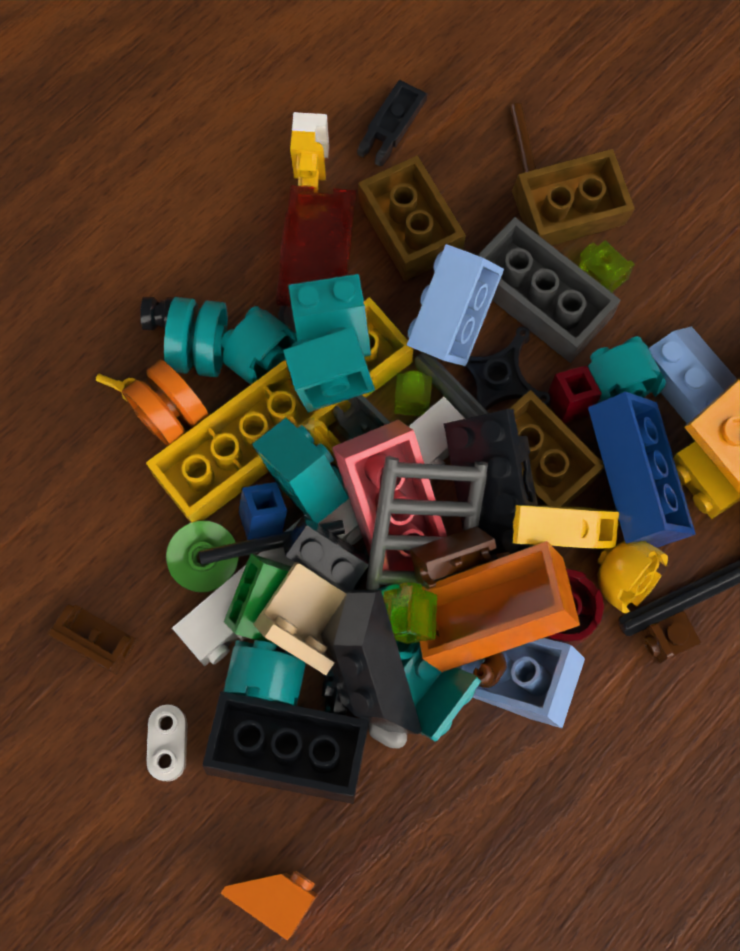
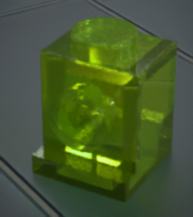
M606 240L598 246L594 242L589 244L580 254L582 260L579 268L611 293L629 279L635 265L631 260L627 261Z
M407 371L404 374L397 373L394 414L421 416L429 410L432 376H425L424 373L419 371Z

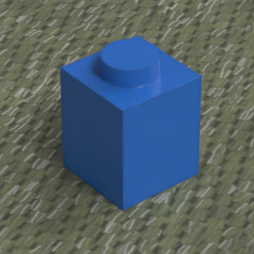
M277 482L242 488L238 512L247 540L283 532L287 509Z

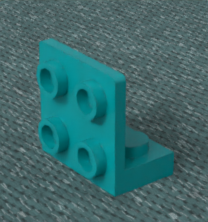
M416 645L413 651L416 654L409 659L402 660V664L422 731L420 734L436 742L450 729L452 720L461 708L473 698L475 689L481 680L476 675L457 667L444 672L439 671L422 659L421 647Z

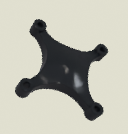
M519 327L516 330V336L513 341L502 351L485 357L470 356L466 366H463L474 378L478 391L477 401L486 411L499 402L522 398L530 390L540 400L545 399L546 401L542 402L547 407L550 406V395L547 392H541L533 388L525 380L519 368L521 349L530 340V332L527 327Z

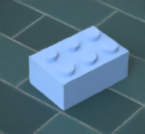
M446 244L444 250L435 259L433 267L435 273L430 285L425 287L421 295L420 302L422 306L418 317L409 326L407 346L443 361L466 366L504 269L485 258Z

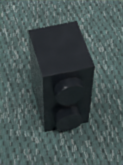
M305 515L302 516L283 544L287 558L294 562H299L346 594L353 589L369 566L363 552Z

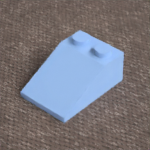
M546 638L503 651L502 653L507 662V669L495 686L490 688H482L478 685L473 698L523 717L563 728L585 658L572 645ZM485 658L457 668L473 674L475 667L479 669Z

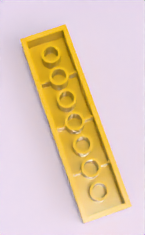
M369 297L364 301L371 356H366L365 360L375 387L374 391H376L413 362L414 348L407 346L408 340ZM285 359L148 460L146 464L152 475L190 523L204 521L240 494L243 487H249L269 472L252 445L256 440L285 418L296 428L300 425L305 426L309 424V419L317 418L318 421H322L328 427L336 421L333 414L334 407L337 405L344 413L350 408L351 403L345 400L308 413L295 391ZM371 391V392H368V393H365V394H362V395L366 398V397H368L370 394H372L374 391Z

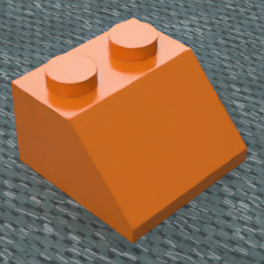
M298 871L293 872L292 875L283 873L228 885L220 893L287 941L294 934L318 896L317 893L312 891L315 883Z

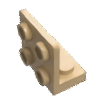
M295 562L253 625L265 638L327 675L335 662L325 653L328 647L323 644L321 633L346 596V593L299 562Z

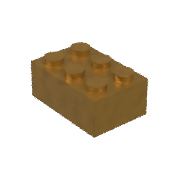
M613 149L518 174L512 189L523 224L550 245L623 226L635 210Z
M418 155L358 183L359 204L404 281L432 269L437 255L444 250L446 244L464 250L466 235Z
M530 390L509 409H514L518 436L528 437L530 447L529 460L538 506L566 507L599 478L605 467L603 462ZM522 462L521 465L523 466V468H522V476H523V471H524L525 469H524V465H523V462Z

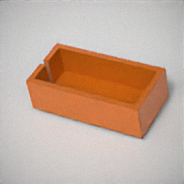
M548 541L439 580L434 588L426 589L423 586L411 591L415 619L422 625L417 628L422 659L441 672L580 626L564 559Z

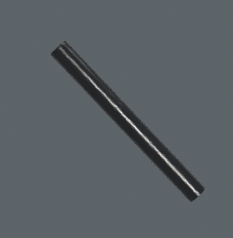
M343 520L319 524L336 536L345 534ZM293 530L200 550L201 564L204 565L250 555L251 553L255 554L282 548Z

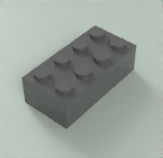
M516 217L477 255L504 269L492 301L523 326L527 327L569 363L581 353L613 318L621 301Z

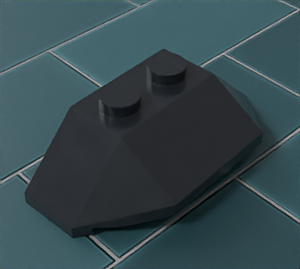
M351 590L346 594L321 633L323 644L328 647L326 654L335 662L331 670L341 703L355 716L388 732L419 734L422 731L382 592L381 590Z

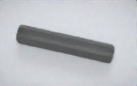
M424 352L416 356L414 359L416 368L465 419L488 414L482 405L434 356Z

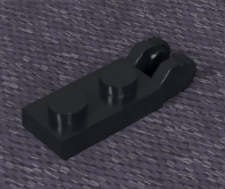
M398 80L369 124L368 132L358 147L357 155L365 158L372 149L375 140L378 139L384 143L378 150L374 162L379 166H383L391 155L393 147H397L427 101V93Z

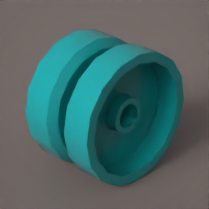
M174 297L168 311L165 327L164 361L177 373L187 374L194 365L197 374L200 376H219L223 365L224 348L221 346V339L228 331L226 303L206 300L199 310L195 299Z

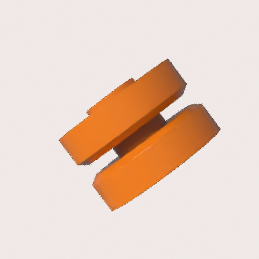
M161 359L146 371L147 379L155 392L146 383L137 379L122 390L124 397L134 409L137 417L166 446H169L185 434V430L179 420L192 429L209 416L208 411L188 384L171 366Z

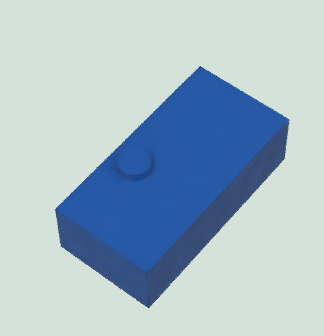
M625 391L588 407L617 512H619V521L625 543L645 541L658 548L696 535L657 402Z

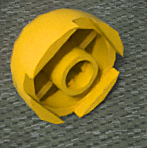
M623 541L617 544L615 548H606L598 558V563L601 566L597 574L598 587L603 597L622 613L630 612L627 606L632 603L637 607L656 586L662 576L656 570L660 562L665 566L667 565L668 555L645 541L627 544Z

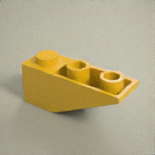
M516 505L513 521V543L537 545L548 541L551 546L615 548L619 512L586 507Z

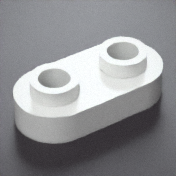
M162 705L151 713L148 720L147 768L154 778L161 781H173L181 776L186 767L187 718L176 706ZM165 717H171L173 720V725L168 730H163L160 725ZM169 754L172 759L171 765L163 769L159 765V760L163 755Z

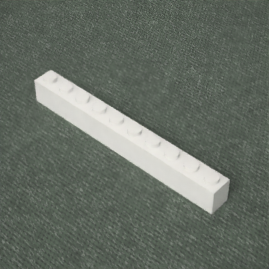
M445 397L441 398L409 426L414 430L424 464L445 465L443 460L449 456L444 423L465 419ZM349 499L318 523L323 524L343 520L345 534L337 535L339 538L350 545H354L362 538ZM300 519L285 532L293 530ZM284 547L258 554V556L289 566H293L295 563L285 556ZM246 565L172 627L204 666L209 662L214 665L222 660L230 651L228 646L238 637L240 640L247 638L234 634L223 622Z

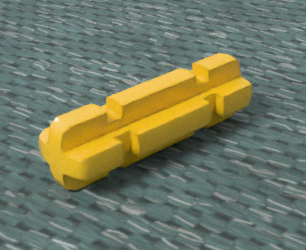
M317 418L309 419V424L304 427L313 437L314 444L316 446L319 443L323 444L334 459L331 463L336 464L338 467L332 447L341 444L340 441L330 430L328 431L327 426L322 421H318Z

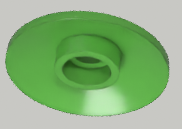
M195 521L183 526L174 534L167 548L166 561L171 576L179 585L190 591L201 593L218 589L234 575L239 557L202 565L198 563L199 551L236 543L235 539L227 529L215 522Z

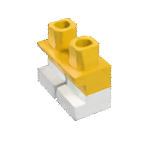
M293 113L290 152L294 179H298L299 192L318 193L319 180H326L324 158H328L329 154L327 114Z

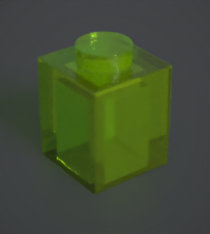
M412 582L401 583L397 589L384 591L383 599L396 641L409 644L436 639L437 594L423 590L421 584Z

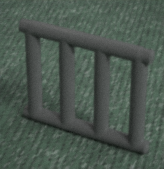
M393 456L385 457L367 571V590H377L380 585L423 586L416 582L414 571L383 570L386 550H410L444 537L388 535L391 514L465 517L463 531L478 527L488 463L475 462L473 467L399 462V459ZM397 477L471 481L468 502L394 499ZM469 567V568H467V569H464V570H461V571H458V572H455V573H452V574H450V575H447V576H444V577L435 579L434 581L437 582V581L442 580V579H445V578H447V577H450V576L456 575V574H458V573L464 572V571H466V570L471 569V567Z

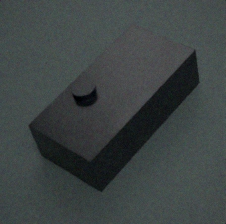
M221 691L202 767L206 774L354 804L369 722L359 718Z

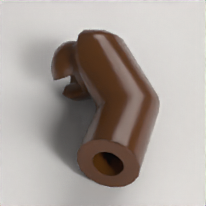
M500 652L486 657L479 669L475 667L473 674L481 680L480 687L490 688L498 683L507 669V662L503 653Z

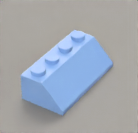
M692 326L671 332L649 348L666 380V385L661 393L687 424L737 380Z

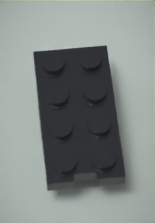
M506 409L444 423L451 465L474 467L475 462L488 463L478 527L495 539L496 549L489 551L490 556L498 559L497 554L510 552V554L534 546L513 543V521L516 505L538 506L529 460L530 447L528 437L518 436L514 409ZM522 462H523L524 469H525V470L523 471V476H522V468H523V466L521 465ZM454 480L458 502H468L471 481ZM461 517L462 528L464 526L465 517Z

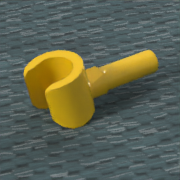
M100 373L97 374V382L120 391L123 399L127 401L122 390L132 383L135 378H127L122 382Z

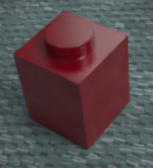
M587 365L555 374L548 391L550 405L555 415L563 423L590 416L588 407L597 404L602 394Z

